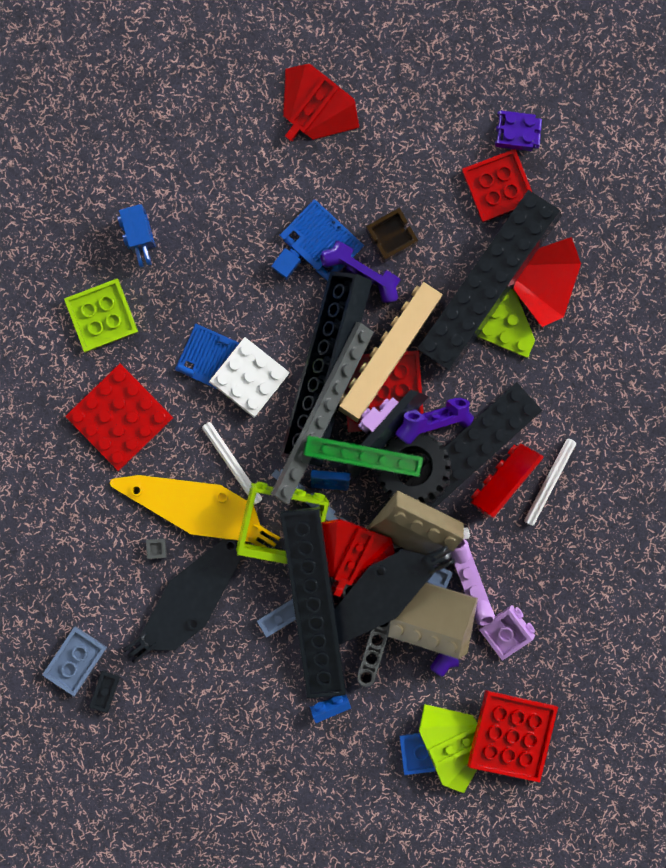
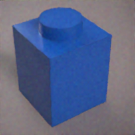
M285 248L271 267L288 280L301 262V259L298 258L300 255L293 249L287 250Z

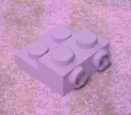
M393 397L390 401L386 399L379 407L380 412L375 407L371 410L367 408L361 415L362 421L358 427L366 434L368 432L372 433L399 402Z
M513 605L499 613L492 623L479 629L502 661L531 642L535 637L534 627L530 623H525L522 619V611L518 607L514 608Z

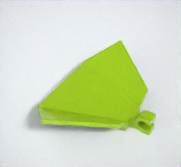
M424 704L419 733L441 784L464 793L477 769L467 767L477 721L470 714Z

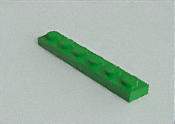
M309 435L306 438L303 454L305 456L417 477L420 476L423 457Z

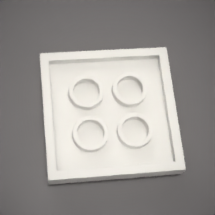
M244 337L209 383L254 418L290 372Z

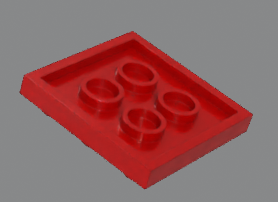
M516 149L462 169L482 223L513 212L528 190L532 192Z

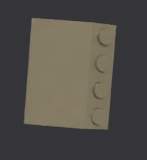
M396 491L367 527L369 530L390 537L393 544L424 555L447 545L448 549L434 556V558L454 551L464 539V523L399 491Z
M426 583L396 619L391 620L388 637L460 659L468 654L478 598Z

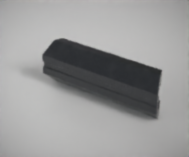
M410 390L361 445L382 449L402 425L404 414L408 411L417 410L429 396ZM346 463L354 480L365 468L364 466Z

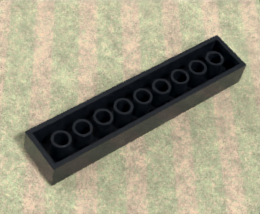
M530 190L526 192L417 348L421 353L450 373L454 371L561 218L560 209Z
M330 271L281 450V457L289 458L355 323H361L372 280L358 274ZM339 404L322 438L330 439ZM312 457L309 464L322 467L324 459Z

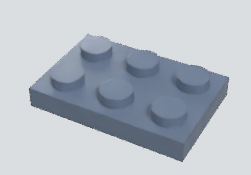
M75 626L42 676L72 696H75L107 647Z

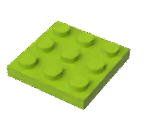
M118 278L64 298L85 353L139 333Z

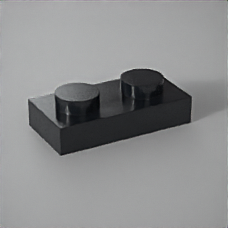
M105 670L101 671L89 708L109 713L121 678L120 675Z

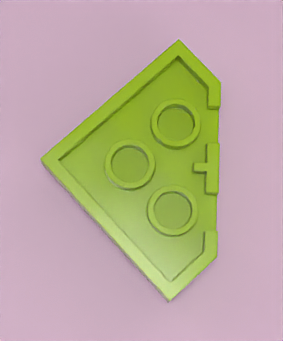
M510 289L477 337L528 358L535 338L517 294L513 289Z

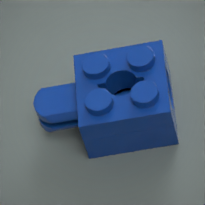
M142 204L119 210L120 216H117L120 227L125 231V234L122 235L125 246L131 249L133 253H136L140 268L144 267L141 251L144 253L147 265H152L148 249L156 246L146 210Z

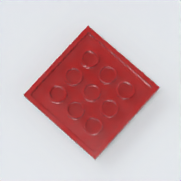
M419 350L406 351L368 406L370 410L375 407L380 412L379 407L386 399L390 401L393 397L396 401L400 402L410 390L422 393ZM370 354L362 355L345 389L346 395L350 391L348 386L354 378L358 379L361 375L359 370L365 362L369 363L372 359ZM423 404L417 409L421 414H424ZM347 416L348 432H363L358 427L362 419L360 418L357 423Z
M121 363L65 416L118 471L173 419L170 413Z
M485 690L467 767L540 782L558 706Z

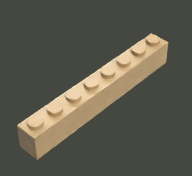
M425 282L420 287L418 285L415 287L411 294L413 296L412 300L405 302L401 308L403 313L400 317L396 316L390 325L393 328L389 333L386 331L380 339L382 344L379 348L375 347L370 354L372 359L369 363L365 362L359 370L361 375L358 379L354 378L348 386L350 391L347 395L344 393L338 403L340 404L338 410L357 423L441 300L443 294Z

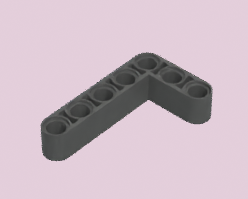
M346 584V586H345V588H344V590H343V595H344V597L347 595V594H346V589H347L348 587H350V586H354L355 584H352V585ZM391 621L385 626H379L370 630L357 674L358 682L362 686H371L375 681ZM374 635L382 636L383 640L380 644L375 645L372 643ZM374 653L377 656V660L374 663L367 662L366 657L368 654ZM363 672L371 674L369 681L364 682L361 680L360 677Z

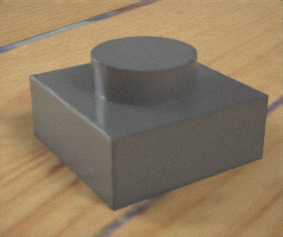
M166 538L146 540L147 559L167 558Z

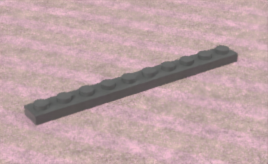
M360 322L355 323L270 494L285 504H289L312 458L311 456L303 455L307 435L322 438L374 333Z

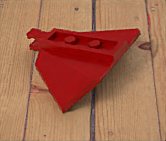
M310 63L285 69L283 116L293 124L285 135L286 138L293 141L300 130L315 140L359 128L355 99Z
M572 237L539 248L514 284V292L541 327L564 318L581 266Z
M342 519L322 522L329 575L336 580L332 584L331 589L336 596L341 597L346 584H356L369 566L395 554L393 541L388 536Z

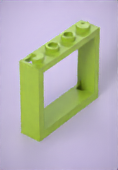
M264 482L251 483L236 547L237 555L287 564L286 551L245 543L256 492L270 495L274 488ZM296 489L291 499L319 504L322 522H325L329 506L327 497L321 493L311 495L306 494L304 490Z

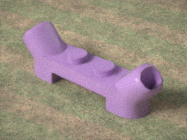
M463 539L455 550L451 552V558L456 562L454 566L465 594L478 598L474 617L477 624L480 626L489 625L494 621L495 614L491 608L468 542Z

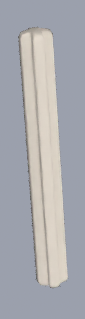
M210 422L206 423L202 429L246 494L249 495L252 482ZM257 492L254 504L262 501V497Z
M566 439L524 519L525 523L532 526L535 524L576 446L575 441Z

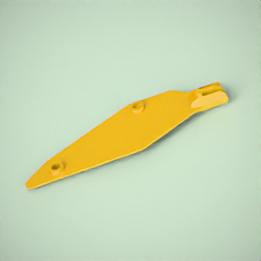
M142 475L114 478L110 481L111 487L191 535L238 540L247 500L222 485ZM137 487L140 488V492L138 494H134V489ZM253 505L245 541L257 546L267 547L257 541L259 538L275 548L276 543L261 533L264 532L279 541L280 537L260 525Z

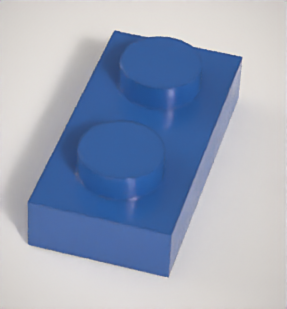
M347 695L333 696L324 702H318L310 707L315 723H318L351 709V705Z

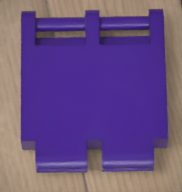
M498 111L499 124L496 126V131L498 132L497 140L495 141L496 147L532 151L533 148L539 149L542 119L536 118L534 114Z

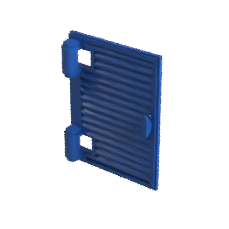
M315 199L279 235L288 246L294 249L327 281L330 272L328 273L321 263L320 254L322 251L332 249L335 241H340L354 249L351 254L353 258L364 247L351 232ZM293 231L299 236L296 242L289 236ZM342 264L332 266L333 269L331 271L340 272L345 266Z
M195 324L175 371L216 388L209 381L240 343ZM188 361L194 364L193 369L184 366L185 362Z

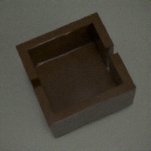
M400 207L366 226V232L373 244H376V250L384 263L418 244V239L410 226L407 227L408 221Z

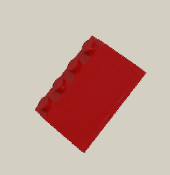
M521 443L517 446L514 444L507 452L509 454L505 461L501 459L495 466L497 471L493 476L489 474L484 479L483 483L485 485L481 490L477 488L471 495L473 500L470 503L487 517L494 518L544 458L541 454Z

